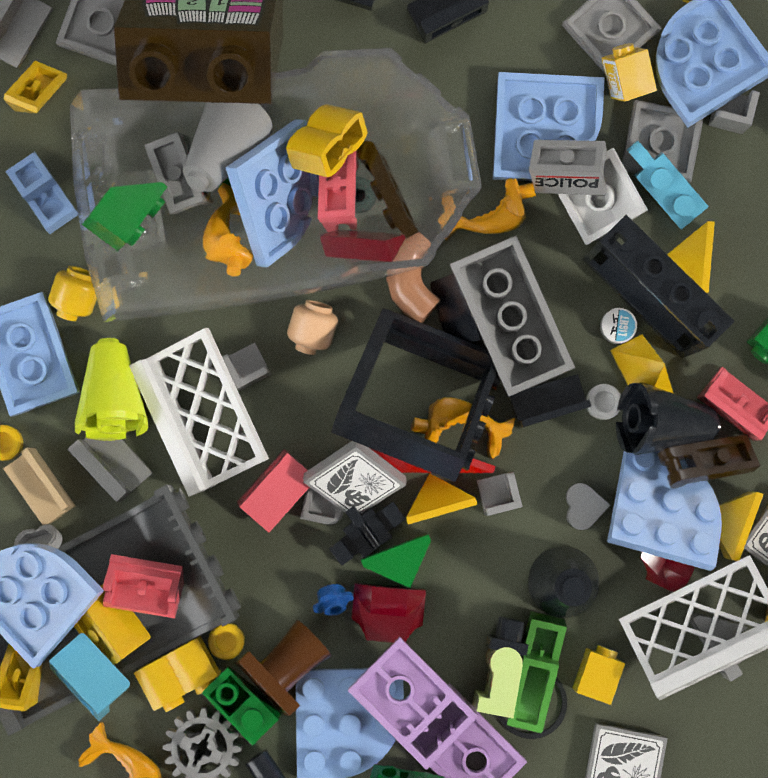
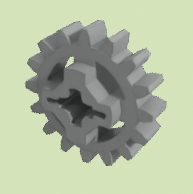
M203 706L200 715L197 716L192 708L186 712V721L178 716L174 720L178 729L169 728L166 732V735L172 741L166 742L163 745L164 750L171 751V755L166 758L165 764L175 763L177 766L172 775L176 777L183 773L186 775L185 778H219V774L226 778L230 777L232 772L228 764L237 766L240 761L233 753L240 752L243 749L242 744L234 743V740L240 736L238 730L231 731L229 729L231 723L227 719L224 722L220 720L221 713L218 710L213 716L208 715L207 706ZM206 724L204 729L200 731H186L192 725ZM218 730L225 738L227 749L218 740L216 734ZM209 733L210 735L207 740V748L209 750L204 755L202 754L197 761L196 758L199 754V746L197 744ZM179 745L180 748L184 749L187 753L189 759L188 764L183 760L181 756ZM209 762L220 763L213 769L200 770L202 765Z

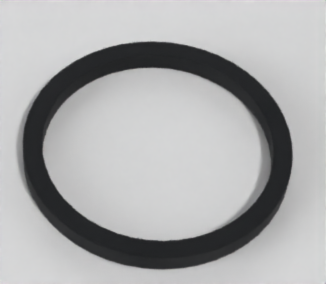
M556 677L555 684L561 693L562 707L557 720L552 726L542 733H525L512 726H508L506 719L503 716H498L505 728L514 735L526 739L542 738L555 731L562 723L567 711V695L560 680Z

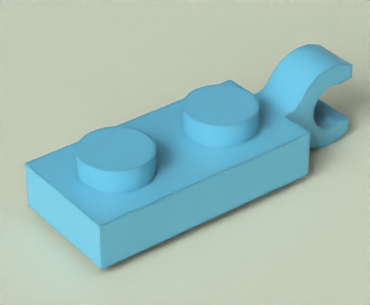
M638 140L627 149L642 167L634 176L681 230L709 207L664 153L661 152L653 159Z

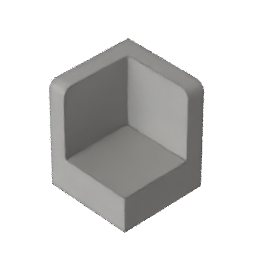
M752 90L747 96L740 95L712 112L708 126L743 134L752 126L760 92Z
M256 343L230 356L228 354L222 356L236 388L240 391L272 375Z
M514 472L476 480L484 515L489 516L523 507Z

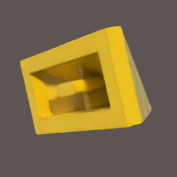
M34 61L4 94V101L14 111L38 113L66 81L67 73Z
M707 221L667 254L706 293H709L715 222Z
M643 334L610 350L627 385L647 383L673 393L665 363Z
M429 473L406 515V521L409 525L478 504L474 496Z
M746 492L719 505L722 521L719 547L724 558L736 562L740 560L764 494Z
M10 644L7 646L0 666V708L26 711L38 703L43 663L33 669Z

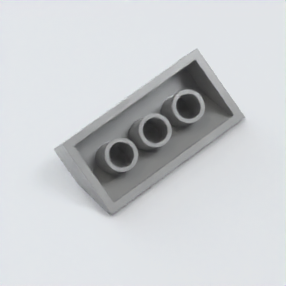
M517 236L450 264L508 397L575 368Z

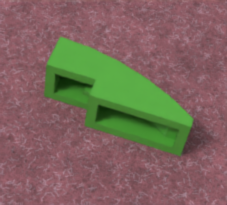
M530 611L523 640L529 645L527 656L520 655L523 665L514 718L507 717L508 726L538 733L543 732L567 629L565 619Z

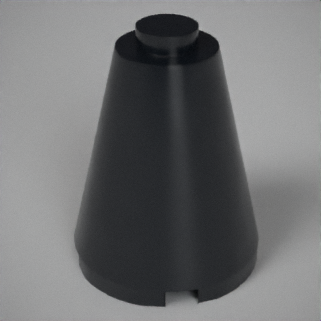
M647 383L629 384L618 402L617 410H623L622 422H616V435L621 448L627 453L640 455L662 451L673 446L713 440L720 430V419L713 408Z
M564 546L550 548L541 553L531 566L528 578L529 593L534 603L551 616L558 618L577 616L585 612L597 597L599 591L597 568L593 561L578 549Z

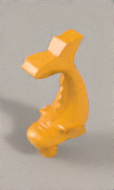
M507 179L505 182L506 196L500 201V205L494 211L473 219L463 217L457 202L447 193L446 198H444V204L448 217L441 224L445 241L453 233L461 229L482 234H500L519 228L526 218L523 199L536 196L533 182L519 186L517 179Z
M222 183L217 191L223 204L212 214L206 225L203 235V248L207 253L206 259L226 264L228 275L239 276L241 269L247 268L253 260V253L240 244V236H234L230 232V214L240 215L232 187Z
M453 397L440 398L429 406L427 420L414 417L411 431L425 434V439L437 443L443 430L449 429L451 425L455 426L456 423H465L472 404ZM481 415L480 421L486 423L484 428L488 433L486 449L488 458L494 459L496 456H499L502 439L512 434L515 418L498 423L489 416Z
M100 722L94 731L89 734L91 746L78 759L79 767H83L94 762L103 753H112L117 761H120L122 766L126 768V772L130 775L129 778H161L160 769L148 756L128 745L108 739L103 722Z

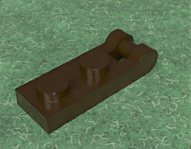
M364 141L356 150V156L365 164V168L374 177L370 185L377 199L385 201L387 208L382 210L388 225L392 230L398 228L407 239L418 233L419 230L387 160L373 142Z
M747 434L673 446L657 454L661 465L666 466L668 470L667 480L672 489L689 483L751 473L760 467ZM685 460L688 468L682 469L680 461Z

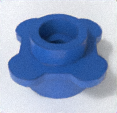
M339 584L324 586L317 592L318 603L313 605V611L315 613L324 612L328 616L339 615L346 611V605L354 599L353 594L345 592V588Z

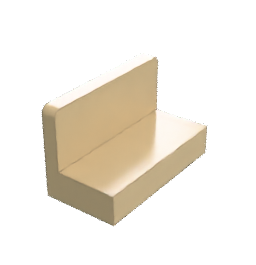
M27 447L21 451L22 455L3 469L42 525L51 524L76 505L36 448Z

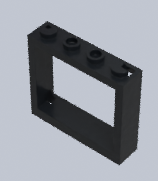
M627 215L582 259L682 358L709 348L735 322ZM619 237L625 242L623 245L617 241ZM600 251L608 258L601 266L593 260ZM683 334L691 342L686 348H683L677 342Z
M382 308L339 407L331 433L456 482L461 469L468 471L476 453L475 449L470 448L471 443L475 442L478 444L486 424L480 421L481 415L488 416L495 399L494 396L489 395L490 390L496 391L501 380L486 348ZM385 343L480 380L455 450L356 411Z

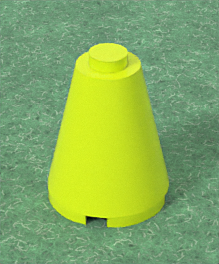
M102 338L90 348L75 418V433L79 435L81 430L86 431V438L102 441L126 439V432L136 430V436H139L148 430V419L139 388L129 367L131 361L127 347L119 343V340L116 338Z

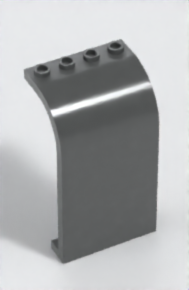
M165 485L155 490V495L143 503L58 548L73 558L99 585L104 583L111 554L183 566L184 586L175 619L134 612L149 632L151 638L114 665L123 675L220 625L225 626L239 617L237 612L241 608L239 600L232 588L225 589L220 579V576L224 575L222 567L214 554L211 556L207 554L202 544L207 541L205 534L197 521L192 523L185 511L190 508L182 490L180 488L175 490L173 485ZM74 627L43 662L38 703L26 711L0 708V720L8 736L78 699L53 673L49 665V660L79 635ZM1 634L0 666L9 644Z

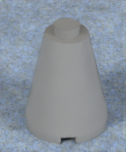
M206 102L183 168L187 184L199 192L214 191L228 178L225 167L271 136L270 131L273 125L267 112L259 104Z

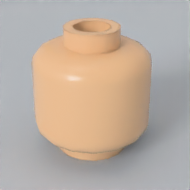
M305 300V304L295 306L287 335L291 341L296 343V350L305 354L315 355L317 350H325L331 346L338 324V319L332 313L333 308L315 300Z

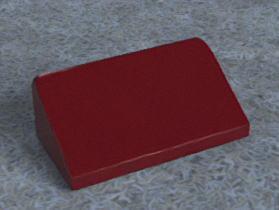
M338 229L322 234L320 240L326 257L393 262L405 240V235Z

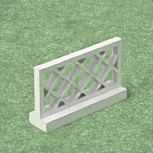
M204 328L151 357L139 360L129 366L188 497L203 492L269 459L209 328ZM200 340L203 341L207 350L204 364L189 358L193 344ZM184 349L182 355L177 353ZM171 357L180 361L175 379L165 374L160 363L161 360ZM187 364L202 370L197 387L182 382ZM209 373L218 376L223 386L220 396L204 391ZM180 388L195 394L190 411L181 408L177 398ZM202 397L217 403L212 420L197 414ZM224 406L234 409L238 417L235 429L219 423ZM195 421L210 426L205 444L195 440L192 433ZM217 430L232 435L227 453L212 447ZM239 439L250 443L256 457L245 461L234 456ZM210 453L225 459L221 474L212 477L207 466ZM232 463H235V464L238 465V466H236V467L230 469Z
M750 555L619 619L659 700L768 649V621L758 624L746 620L752 600L768 605V588ZM745 567H748L754 579L750 593L729 587L733 573ZM727 576L724 585L716 582ZM708 585L722 589L716 609L696 603L700 589ZM757 586L764 598L754 595ZM727 591L748 598L741 618L721 611ZM694 592L691 601L683 599V597ZM675 601L689 605L683 625L663 619L667 605ZM694 607L714 614L708 634L688 627ZM661 609L658 617L650 614ZM719 616L739 622L735 637L724 640L713 636ZM642 617L656 621L651 640L647 641L636 637L630 623ZM661 623L681 630L675 650L655 643ZM744 624L754 627L742 633ZM686 632L706 638L702 653L693 657L680 652ZM711 640L721 643L717 646L708 649ZM639 643L648 646L646 655L644 654ZM653 648L673 654L669 669L657 675L654 674L649 664ZM678 656L688 659L675 665Z

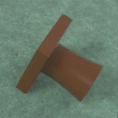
M296 620L283 639L261 662L250 652H247L235 664L283 715L290 716L300 705L288 691L312 669L332 655L303 623Z

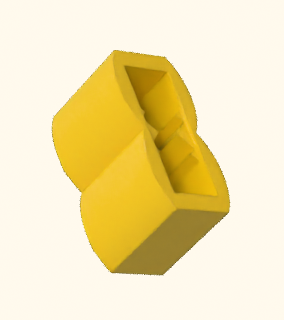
M329 104L320 106L310 116L307 126L298 129L288 140L286 151L292 168L323 177L333 176L342 167L347 155L355 152L367 136L368 132L363 114L359 111Z
M200 635L134 672V675L152 709L155 711L163 707L165 712H168L184 703L185 701L182 696L192 690H195L197 695L201 694L214 681V678L220 675V671Z

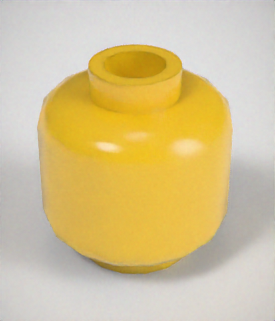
M68 266L67 270L57 272L48 297L51 306L57 309V316L69 321H77L78 317L91 315L100 291V285L94 279V273L77 266Z

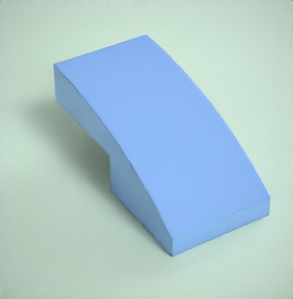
M35 151L5 171L49 234L79 215Z

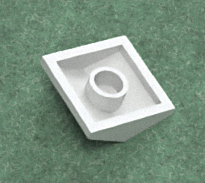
M614 148L606 151L603 171L607 188L606 195L558 194L585 245H589L604 237L625 215L633 220L648 211Z

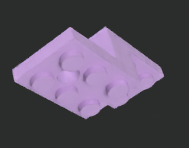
M401 637L348 688V692L426 770L430 767L439 776H445V778H512L527 763V760ZM399 679L405 680L411 687L408 697L402 700L393 698L389 692L391 683ZM475 751L483 753L486 757L485 766L477 771L471 770L466 766L467 756Z

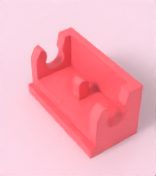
M356 151L347 155L344 164L333 176H319L318 220L327 232L338 230L339 224L349 225L351 230L357 229L355 196L356 171L359 167V160L356 156Z
M720 367L697 398L713 408L717 414L743 434H747L748 438L752 441L762 440L768 431V402L731 375L724 367Z
M284 449L237 503L244 512L269 533L309 489V486L303 482L304 473L308 470Z
M111 554L103 584V590L105 591L104 607L175 619L184 586L183 566Z

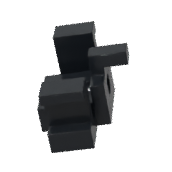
M393 501L377 513L371 508L363 515L353 506L345 512L352 521V523L342 529L346 536L333 544L329 549L341 566L358 553L365 558L391 539L392 535L389 533V530L399 525L406 518Z

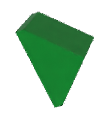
M428 533L362 558V565L366 569L411 588L431 543V539Z

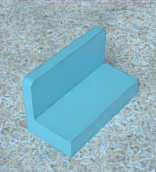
M80 633L49 660L50 669L98 721L110 712L109 705L130 687V682L84 633Z

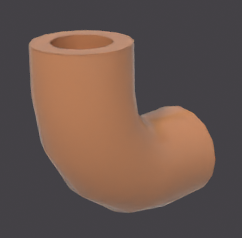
M416 233L407 239L405 238L393 262H388L386 281L391 299L406 317L423 323L434 311L441 299L424 285L421 277L423 267L437 249L420 233Z

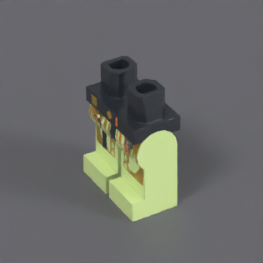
M499 616L495 635L487 634L486 645L489 649L486 653V663L489 670L485 692L478 690L474 692L472 704L477 712L514 718L523 667L520 655L527 656L529 646L521 640L524 622Z

